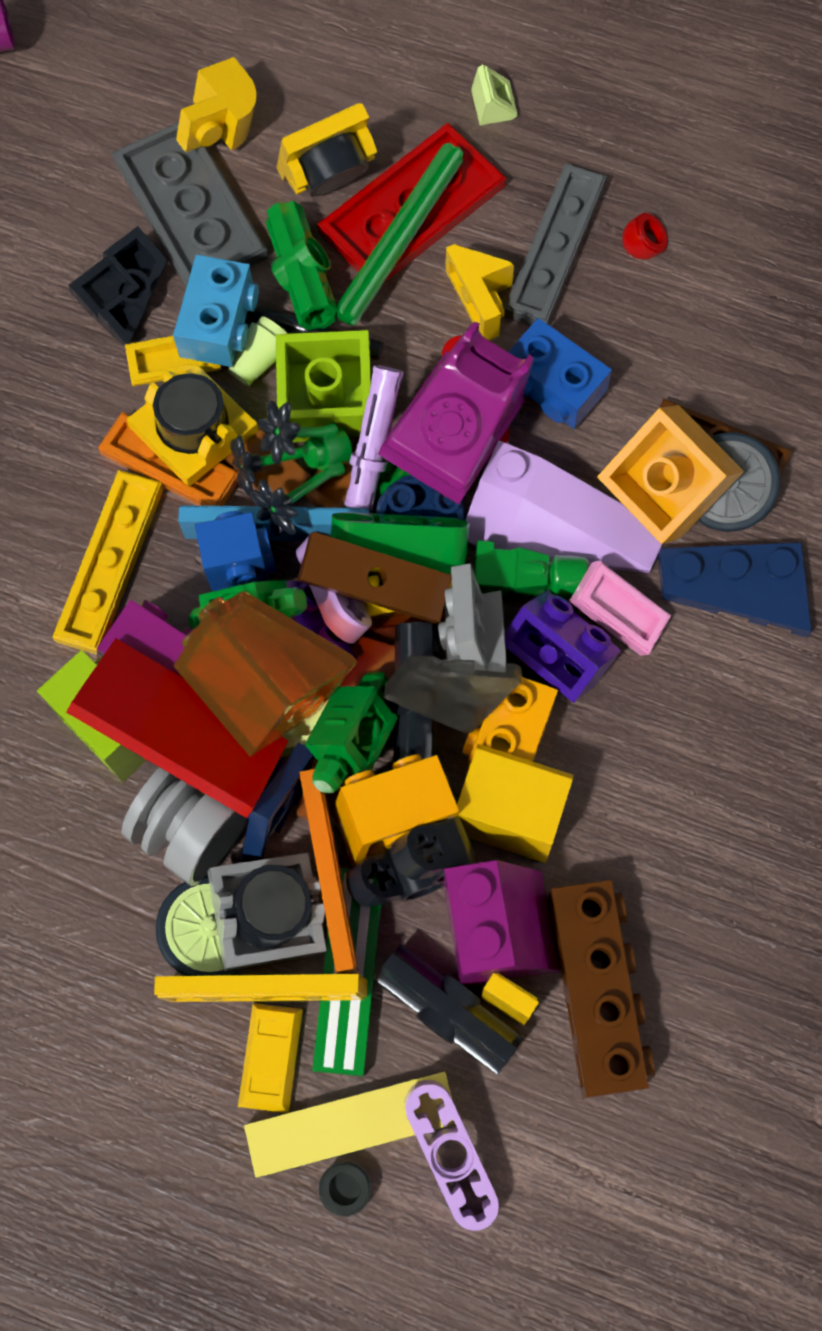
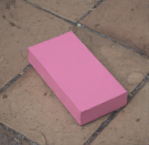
M601 561L591 563L569 601L640 656L650 654L671 617L670 614Z

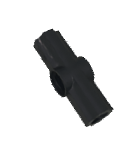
M417 621L400 623L395 626L394 675L390 678V690L386 698L387 707L398 717L394 725L393 764L405 757L420 754L422 760L435 755L438 756L439 720L445 713L447 689L443 685L442 678H439L438 626L429 622Z
M402 944L391 954L375 977V981L382 988L417 1013L415 1015L416 1018L448 1043L453 1044L455 1042L497 1076L524 1040L517 1031L482 1007L481 1004L483 1002L469 989L449 975L443 977Z

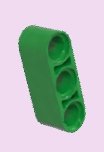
M341 512L332 514L330 537L451 574V567L466 564L470 523L461 519L447 517Z

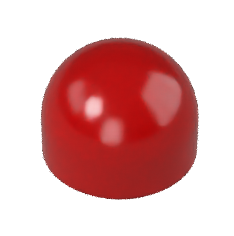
M641 213L630 220L625 226L622 233V244L625 251L632 257L642 260L651 259L666 250L667 234L662 223L655 216L649 213ZM645 230L655 236L656 244L647 237Z

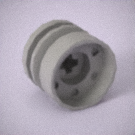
M159 767L132 802L124 818L121 834L133 845L142 843L141 848L148 856L157 855L168 846L163 861L165 868L190 886H195L208 876L207 872L210 867H216L222 862L240 837L249 819Z

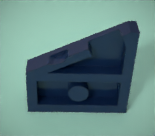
M298 742L288 758L281 756L268 780L270 784L261 793L256 805L247 817L249 822L240 863L263 860L267 841L274 831L277 833L281 832L292 808L303 791L299 772L311 770L314 755L305 745Z

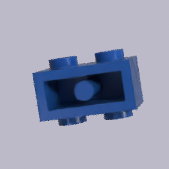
M539 318L536 319L508 352L519 359H526L529 354L534 358L523 397L528 396L538 403L543 412L557 423L564 422L575 429L608 390L612 369Z
M239 511L225 512L218 515L215 520L195 524L202 565L212 592L226 589L227 587L239 586V584L269 581L268 574L277 572L266 527L257 529L252 512L245 514Z

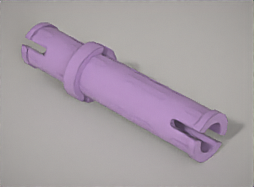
M374 365L371 386L366 402L356 452L351 453L349 462L353 467L349 489L344 502L346 507L367 508L369 511L374 510L381 472L386 471L388 463L386 459L378 455V452L390 434L398 391L404 374L401 370L381 365Z

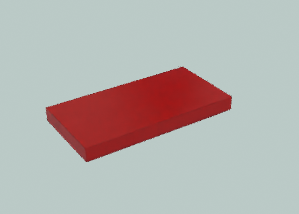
M447 122L317 224L318 233L359 272L442 145L451 143L455 147H459L463 151L461 166L386 278L385 282H387L505 188L506 177Z
M117 638L114 639L66 711L69 715L245 818L249 816L289 741Z

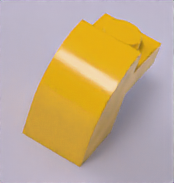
M235 57L198 70L193 97L194 105L181 109L176 141L185 152H189L201 146H210L222 138L232 151L239 147L249 134L256 103L255 85Z

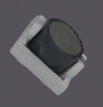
M308 853L209 868L207 873L224 971L323 955L327 951L322 929L325 914L324 904L319 903L318 898L321 888L319 881L312 875Z

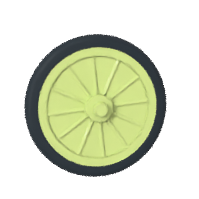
M208 876L198 885L190 886L184 882L172 890L159 909L155 929L157 944L167 963L183 976L236 975L244 968L224 971Z

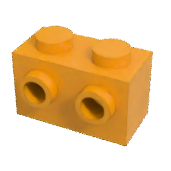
M507 672V680L502 689L494 696L480 703L479 709L486 711L481 728L471 727L462 752L470 756L468 771L478 744L534 761L555 704L558 690Z

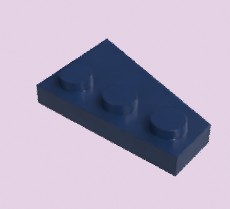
M801 543L660 548L658 552L661 599L716 614L721 611L748 619L749 623L764 627L770 624L789 629L791 634L806 638L811 634Z

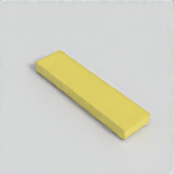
M446 1073L433 1074L244 1125L255 1178L414 1136L415 1133L409 1123L405 1110V1098L409 1089L417 1082L434 1080L445 1086L451 1096ZM428 1093L419 1096L421 1106L414 1110L417 1115L426 1113L434 1130L444 1128L437 1111V1106L443 1102L442 1098L432 1099ZM451 1120L445 1127L455 1125V1122Z

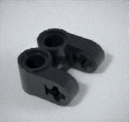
M458 816L433 824L418 826L397 838L392 848L385 853L371 855L351 867L347 873L346 884L351 897L364 907H375L400 900L405 902L423 897L443 888L445 868L476 864L479 861L463 821ZM376 877L379 886L375 883L370 884L368 879H374Z

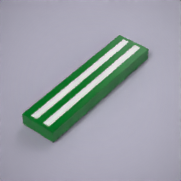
M340 867L359 967L357 974L368 980L367 998L350 1001H320L312 1071L364 1077L382 905L364 907L358 904L351 897L347 889L346 877L350 868ZM376 877L374 879H368L370 884L375 883L379 886ZM328 932L323 974H337Z

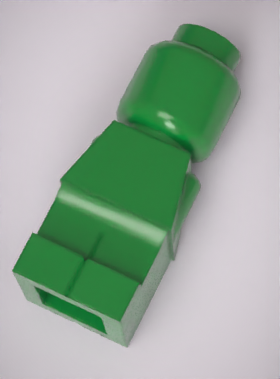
M478 540L474 553L473 572L482 594L501 591L502 599L514 601L541 595L548 589L553 595L571 598L591 564L586 557L555 555L549 561V555L520 547L512 550L494 549V542Z

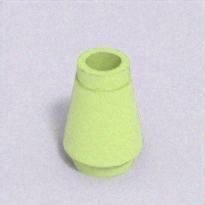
M261 316L257 323L251 322L248 328L245 349L243 352L237 351L233 367H229L228 372L237 380L250 387L254 380L276 362V334L287 333L276 323L264 316Z

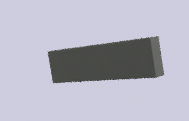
M565 163L504 308L505 317L528 325H532L537 318L546 324L549 323L605 187L607 176Z

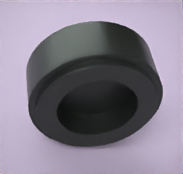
M348 1161L338 1162L330 1166L323 1173L319 1183V1196L324 1207L334 1215L342 1217L359 1213L368 1204L372 1193V1184L368 1173L360 1165Z

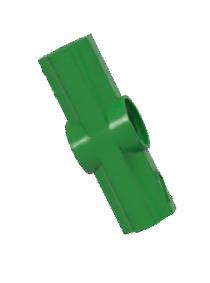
M294 200L286 203L277 202L267 210L268 218L265 221L277 256L271 262L272 272L279 284L289 293L299 326L308 331L318 328L325 329L336 321L335 313L338 311L325 274L331 268L329 257L319 242L313 238L303 207Z

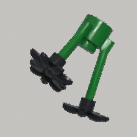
M269 401L267 404L268 419H259L257 424L260 430L268 433L261 440L260 450L268 451L271 449V454L259 456L258 453L250 454L249 451L245 452L243 438L240 435L230 443V449L234 456L232 466L235 470H239L237 473L239 487L243 488L254 503L261 507L256 514L257 519L260 521L269 520L270 528L275 536L282 534V529L289 535H294L296 529L289 518L296 517L298 513L293 508L292 503L328 479L343 475L345 473L343 465L350 461L352 447L345 431L337 428L335 423L324 426H300L297 422H288L291 415V404L289 402L284 403L278 409L276 402ZM296 437H309V440L304 442L303 447L295 448L293 443ZM304 457L309 467L323 470L288 494H285L283 488L280 487L272 492L264 479H261L258 483L259 491L252 488V484L256 483L253 473L261 471L263 466Z

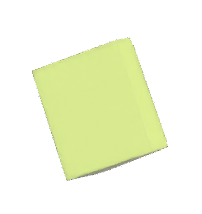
M482 64L477 69L471 88L479 125L513 120L517 117V109L510 81Z

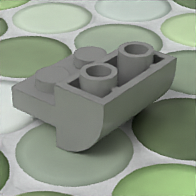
M471 564L451 567L452 588L445 589V621L438 624L442 648L444 651L447 650V659L440 660L442 682L445 689H453L460 706L482 702L494 696L502 689L508 676L501 591L482 594Z

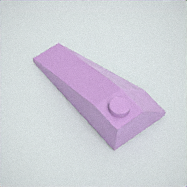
M498 441L480 478L466 521L470 523L468 545L476 548L478 540L494 542V549L512 550L520 547L549 555V561L555 555L586 557L590 564L601 561L611 570L650 573L662 546L622 503L545 459L502 441Z

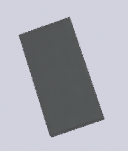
M179 122L111 154L115 165L186 289L196 255L245 263L251 267L267 259L268 254L207 147L201 146L185 152L176 141Z

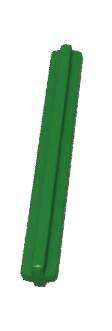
M451 143L442 145L336 305L338 309L336 317L340 321L350 326L358 323L461 166L463 151L459 147H455Z

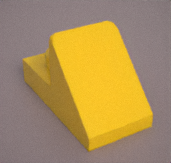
M455 244L446 247L445 271L472 323L474 321L480 323L479 331L487 340L498 337L500 319L504 316V308L497 293L512 286L514 265L507 260Z

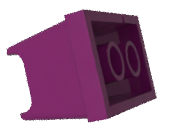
M475 321L471 323L449 352L446 351L378 452V455L458 505L523 405L525 399L522 397L534 362V358L530 354L526 359H519L487 340L479 331L480 323Z

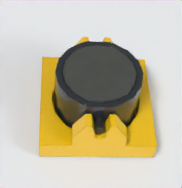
M363 104L353 105L282 138L277 170L283 182L287 180L296 195L307 189L312 197L328 194L351 183L367 171L369 167L368 162L375 159L374 154H377V150L367 127L369 116Z
M197 364L181 375L166 371L163 377V384L158 387L152 382L145 395L146 404L127 418L129 428L188 487L232 453L230 443L233 439L241 435L245 443L258 432V424Z

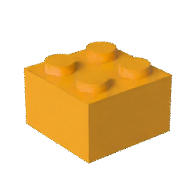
M679 405L660 407L597 478L661 544L681 538L744 471Z
M420 754L411 755L395 762L392 765L393 770L375 776L373 770L357 773L345 780L346 786L340 788L332 813L352 867L371 855L385 853L392 848L397 838L418 826L433 824L458 815L459 809L437 755L423 760Z

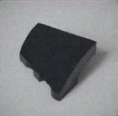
M137 226L103 252V259L70 283L69 292L110 335L125 347L126 344L132 342L152 294L165 269L167 259Z

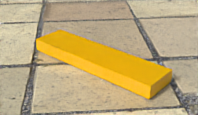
M118 470L52 638L56 643L97 655V647L112 626L164 490L162 482Z
M359 974L155 976L154 995L168 1002L350 1001L367 998L368 980Z

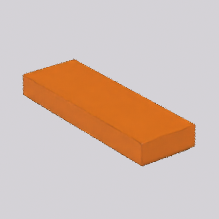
M121 412L98 447L102 456L142 477L162 482L165 489L198 506H224L238 484V471L220 462L188 487L129 428L127 418L130 415Z

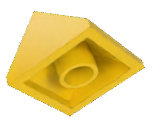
M478 744L457 803L459 813L456 817L459 816L462 819L470 839L546 863L574 775Z

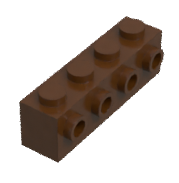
M612 880L551 888L548 900L582 1099L648 1089L647 1078L655 1077V1068L650 1046H642L638 1025H645V1012L640 993L632 994L629 974L636 973V963L631 942L623 943L620 923L627 922L622 892L614 893Z

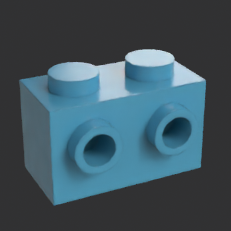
M202 255L195 256L173 333L179 357L233 367L237 351L243 352L246 346L248 325L245 324L247 312H254L259 295V286L253 283L249 264Z

